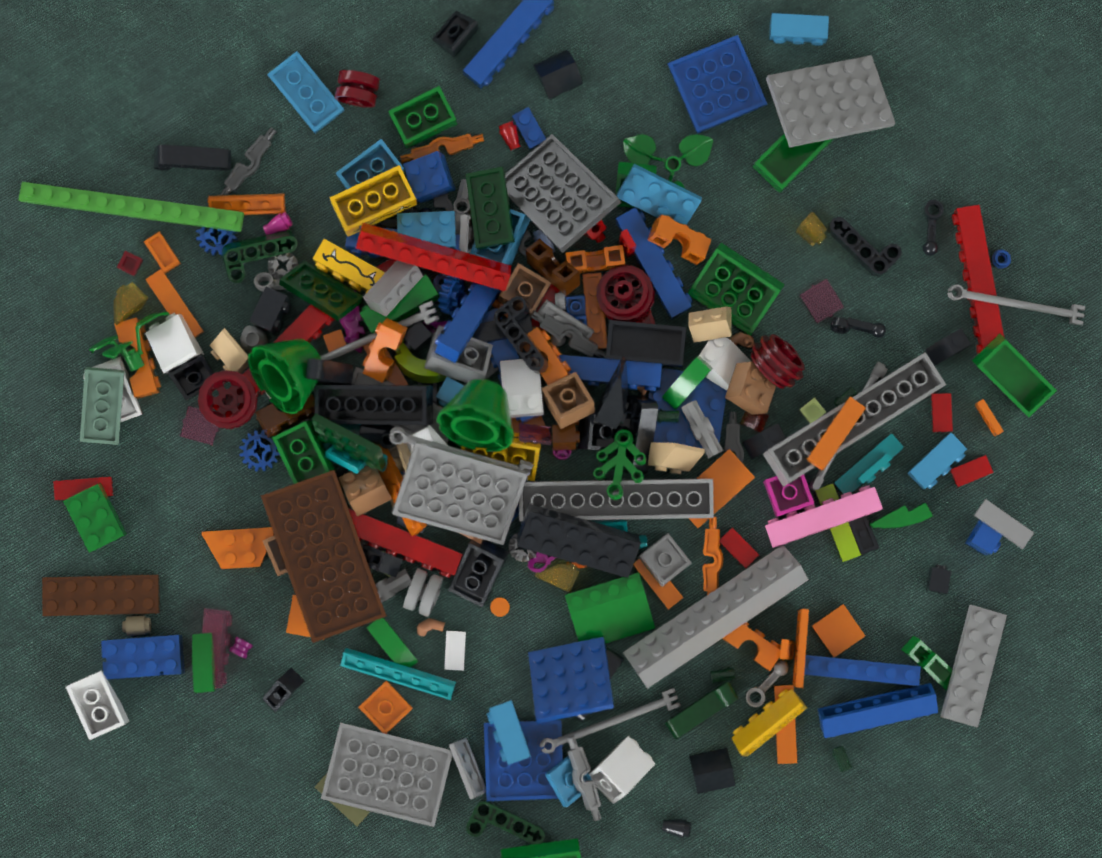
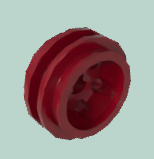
M621 265L610 269L602 276L597 285L596 297L601 311L608 319L637 322L649 313L654 304L655 292L650 278L643 270L634 266ZM634 281L639 283L637 287L632 286ZM612 287L614 288V293H610ZM625 289L629 290V292H625L624 295L620 294V292H624ZM638 294L642 295L639 301L635 299ZM613 301H618V305L616 307H613L611 305ZM627 304L632 305L631 308L625 309Z
M771 334L770 337L764 335L760 338L761 344L757 342L752 345L754 352L751 353V358L754 364L777 387L781 389L786 386L791 388L795 385L794 379L800 380L803 378L802 371L805 369L803 361L798 356L795 348L775 334Z
M224 370L212 374L204 381L199 390L198 403L200 412L207 421L219 428L233 429L241 427L252 418L257 408L258 398L255 387L247 377L236 371ZM227 382L231 383L229 389L224 388V384ZM243 389L244 394L239 396L237 390ZM214 390L219 392L217 397L212 396ZM228 396H233L234 401L230 402V405H225V400H228ZM240 403L244 404L242 410L238 409ZM215 404L220 407L216 412L212 409ZM231 411L232 417L227 418L225 416L226 412Z

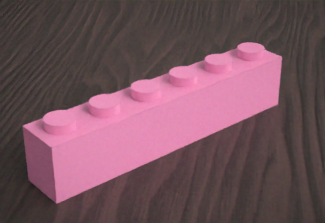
M870 485L860 488L859 493L852 495V492L840 495L841 499L834 501L831 498L823 501L822 506L815 507V505L804 508L805 512L797 514V511L786 514L787 518L780 521L779 518L767 521L768 525H765L772 547L776 548L881 511L883 508L875 487L870 488Z

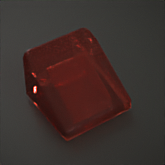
M745 411L740 424L757 432H762L769 416L766 413L752 415Z

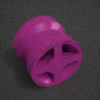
M553 450V455L558 460H566L570 457L572 450Z
M236 636L235 644L230 647L229 651L246 659L248 656L247 652L249 649H252L253 645Z

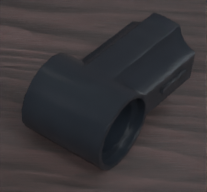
M361 424L360 437L372 443L381 444L386 449L396 446V444L391 442L390 438L385 437L390 435L394 426L385 425L380 427Z

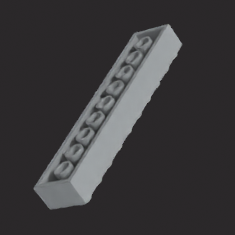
M926 352L852 397L866 407V409L835 454L946 385ZM845 402L763 453L783 487L816 467L806 459Z
M712 478L644 479L641 483H635L633 480H622L623 496L618 500H612L607 494V487L613 483V480L527 481L519 498V521H523L528 503L585 520L714 518ZM619 491L613 492V495H617Z
M781 545L623 653L648 689L808 581V578L798 561L784 545Z

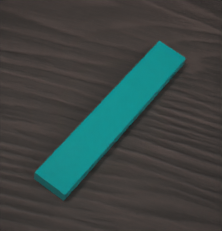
M346 647L340 664L342 667L451 700L456 684L455 681Z

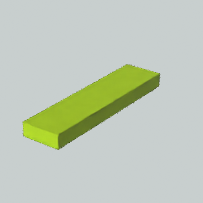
M834 484L815 490L820 506L823 505V501L831 498L834 501L839 500ZM848 522L830 528L842 562L861 555Z

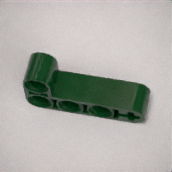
M281 231L226 244L222 249V256L230 281L240 283L244 280L245 270L243 263L292 252L297 248V240L292 232ZM267 243H273L270 249L265 248ZM255 247L252 253H246L247 248ZM235 251L236 255L234 257H227L229 252ZM234 269L240 270L237 275H231Z
M726 681L672 717L665 725L676 740L722 708L739 699V696L729 681Z
M486 800L478 802L466 827L468 834L473 837L480 836L487 823H490L531 844H541L545 839V831L540 826ZM480 805H487L489 813L486 815L480 814L478 810ZM504 813L507 816V821L505 823H498L496 815ZM522 822L525 827L524 830L516 832L513 828L514 823ZM471 823H479L481 830L476 833L472 832L470 829ZM528 825L531 826V832L540 831L541 839L533 840V835L528 833L527 837L524 836Z

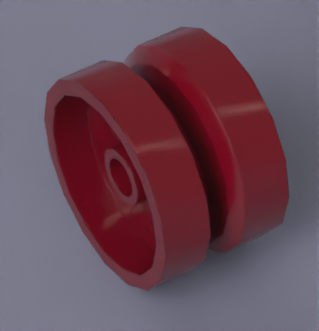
M341 70L338 83L342 86L336 88L335 99L352 106L375 107L377 95L373 92L378 90L380 79L365 72Z

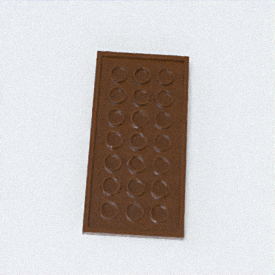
M335 470L261 495L312 643L386 617Z

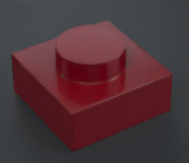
M125 251L117 268L135 277L143 259Z

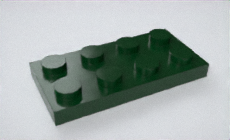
M497 167L465 174L476 249L514 243L504 168Z
M305 260L279 279L280 286L337 321L341 320L363 302L362 295Z
M318 414L313 416L314 429L317 438L321 442L332 444L336 450L349 453L353 459L364 461L372 469L383 470L386 463L380 446Z

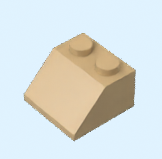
M731 307L689 313V329L694 343L732 336Z
M223 329L210 344V347L213 349L211 354L217 361L221 359L225 363L222 366L225 370L242 373L249 367L248 354L226 329Z
M651 442L648 465L654 466L656 471L666 472L669 469L671 474L681 475V471L689 472L704 454L705 449L678 443Z

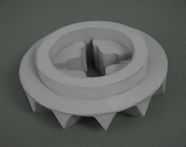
M290 252L272 256L268 260V271L275 279H280L288 273L282 268L278 269L280 266L277 261L278 259L283 263L287 262L288 272L298 266L296 257Z
M518 532L511 537L509 551L513 558L521 562H527L531 558L536 557L535 551L528 550V554H526L523 549L516 550L518 548Z

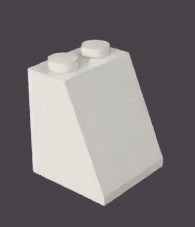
M173 313L167 316L165 322L162 324L157 322L151 325L149 331L145 333L163 373H168L199 354L204 355L182 314L176 315Z
M628 736L589 775L595 781L596 787L615 804L627 795L655 763L652 761V757L644 752L634 739Z

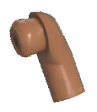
M742 332L728 338L735 345L739 344L747 348H751L754 345L753 337Z
M428 618L418 624L417 634L419 636H426V633L431 629L443 632L445 622Z

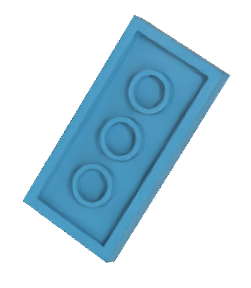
M297 51L267 74L315 134L345 111Z
M636 164L633 165L616 194L620 200L657 218L662 214L685 225L688 224L702 201V197Z

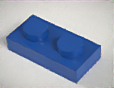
M529 107L512 115L529 150L539 146L546 140Z

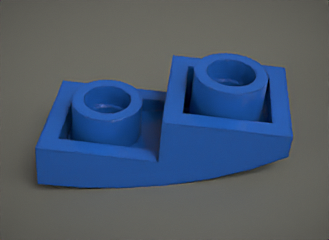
M585 295L565 296L567 313L587 325Z

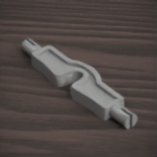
M575 736L568 737L567 740L571 748L568 751V755L573 767V783L582 795L586 810H591L594 821H598L602 818L598 810L601 803L596 783L593 780L585 782L583 780L584 775L591 770L590 765L586 759L583 747H578Z

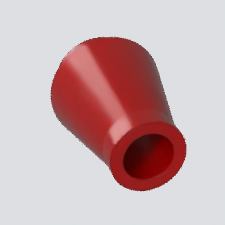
M513 121L499 126V133L510 151L521 147L517 127Z

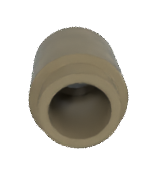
M126 617V621L122 622L123 633L126 632L127 636L151 633L150 617Z

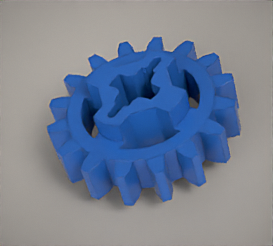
M202 227L201 230H196L200 234V236L196 237V240L202 241L199 246L201 248L206 246L204 251L208 253L211 250L213 256L216 255V252H219L222 256L223 247L226 244L233 243V240H238L234 236V234L238 233L235 231L217 229L220 233L217 241L214 237L216 229L210 228L206 232L207 228ZM229 238L228 241L223 245L225 239ZM207 241L214 242L216 247L210 246L209 244H207Z
M449 275L447 278H444V284H441V288L438 291L441 312L452 315L455 309L459 308L465 295V286L463 285L465 280Z
M255 430L254 436L248 433L249 439H242L245 445L239 446L243 450V453L239 454L240 457H245L242 461L243 464L249 463V469L255 466L256 472L260 468L265 472L267 466L273 468L272 463L279 462L276 456H280V454L277 452L273 439H271L272 436L268 438L264 430H262L261 434ZM262 438L268 440L271 445L263 444ZM254 441L252 448L248 449L251 442ZM259 445L265 449L261 456L256 453L259 450ZM269 453H272L271 458L267 461V456ZM249 457L258 458L259 464L254 463Z

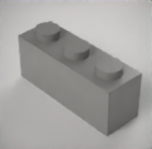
M397 260L363 297L371 310L387 316L423 275L418 266Z

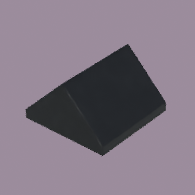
M455 11L432 40L455 58L477 32L478 22Z
M568 50L533 65L549 100L583 84L576 62Z
M199 354L169 371L168 374L184 399L188 400L199 393L204 381L214 374V371L203 354Z
M727 748L689 756L697 794L735 786L733 767Z

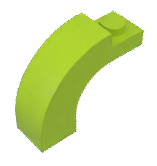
M403 341L398 349L394 350L396 365L410 379L421 383H438L445 381L446 377H448L425 369L426 360L413 356Z

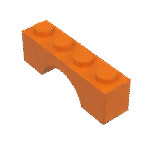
M136 317L115 323L119 342L133 341L130 346L138 351L135 327L136 323L140 320ZM145 325L140 328L141 350L143 352L140 356L145 365L139 368L130 378L133 394L137 399L160 393L159 387H161L160 379L158 376L155 377L153 370L156 369L155 361L153 358H150L148 352L151 351L150 343L144 337L146 332Z

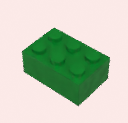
M440 86L388 111L406 149L457 124L456 117Z
M312 420L305 421L272 437L294 484L335 470L331 460L325 457L326 450L323 443L317 438Z
M101 483L63 501L89 553L127 535Z

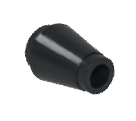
M687 819L664 820L662 831L684 839V837L690 836L691 822H688Z

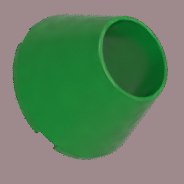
M298 338L255 346L248 355V364L252 377L261 392L265 390L271 397L269 401L283 412L295 414L304 407L318 380L306 379L307 359H321V357L309 342Z
M473 379L468 381L439 412L436 421L439 423V430L444 436L456 444L473 450L476 447L487 448L486 452L504 450L511 445L514 438L507 393L500 385L489 380Z

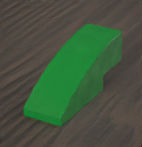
M697 356L662 398L676 410L713 368L704 359Z
M926 503L911 511H908L904 505L872 522L870 526L871 528L878 529L906 527L933 517Z
M384 617L375 620L366 627L394 663L411 668L418 662L417 658Z
M212 633L192 634L194 693L216 691Z
M913 635L901 650L947 691L952 669L926 644Z

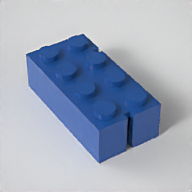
M182 635L101 641L102 658H106V662H103V673L107 679L185 674Z

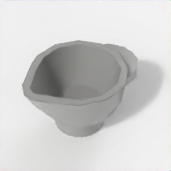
M250 325L243 329L240 341L242 348L247 353H251L255 346L268 343L267 335L262 329Z

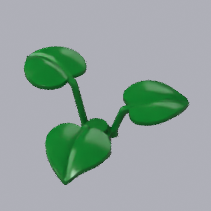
M635 135L623 140L624 152L631 163L648 165L650 158L664 162V168L670 172L668 179L670 182H672L674 172L681 167L682 159L685 158L689 165L700 166L708 160L713 144V139L708 136L690 135L685 137L679 144L682 156L679 158L671 156L665 159L652 155L656 150L654 140L647 135ZM674 181V182H672V183H674V184H676V185H678V186H680V187H682V188L685 189V187H684V185H683L682 182H680V181Z
M153 313L136 323L138 351L135 348L126 351L125 348L131 345L133 341L123 342L118 345L115 341L118 339V335L101 340L89 348V351L94 353L95 350L112 344L114 347L102 352L103 356L116 359L117 355L121 353L130 371L139 369L145 365L140 356L143 354L141 350L140 328L153 319L162 315L169 316L170 313Z

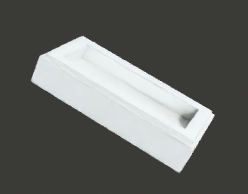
M446 631L444 670H464L466 632Z

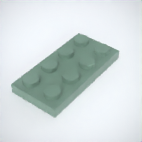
M85 367L80 442L119 445L125 370Z

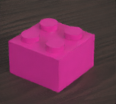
M804 474L784 487L777 476L763 481L776 517L814 504Z

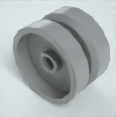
M417 568L407 592L403 608L413 611L417 607L418 602L421 601L419 614L429 617L433 606L436 605L443 577L433 574L428 584H425L428 573Z

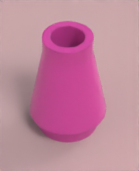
M284 212L274 217L268 224L263 226V229L268 235L289 230L293 223L288 214Z

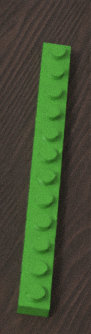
M22 182L18 199L20 202L235 232L242 231L244 213L239 211Z

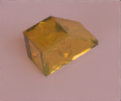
M811 212L799 225L796 233L813 247L816 243L820 245L827 237L824 234L827 228L815 213Z
M133 282L127 286L122 285L116 291L117 296L113 301L114 323L118 325L141 310L148 300V297Z
M567 562L566 565L561 563L537 572L535 577L570 593L579 571L576 570V565Z

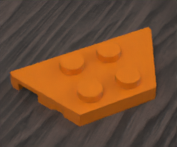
M272 527L207 531L202 532V536L221 569L261 567L267 552L263 540L274 536Z

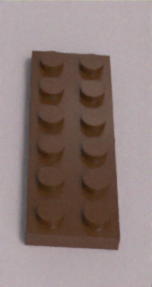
M159 575L43 577V616L160 613Z

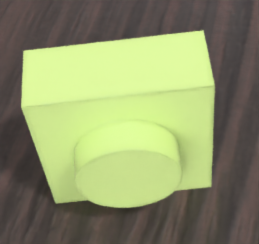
M815 398L799 410L810 424L826 413Z

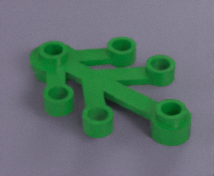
M628 430L618 431L614 437V442L604 450H599L596 454L600 463L607 462L602 467L594 470L593 474L596 480H604L606 473L615 467L613 483L607 487V494L612 500H618L623 496L621 481L624 467L631 474L635 483H641L644 480L642 471L637 470L625 456L626 449H628L634 456L637 465H644L647 461L645 454L640 452L633 444V435ZM623 438H627L626 441L621 442ZM618 449L617 455L608 461L609 455ZM602 454H605L604 458H599ZM639 457H644L641 461L637 460ZM603 472L601 476H597V473ZM637 474H640V478H634ZM619 491L617 495H613V492Z

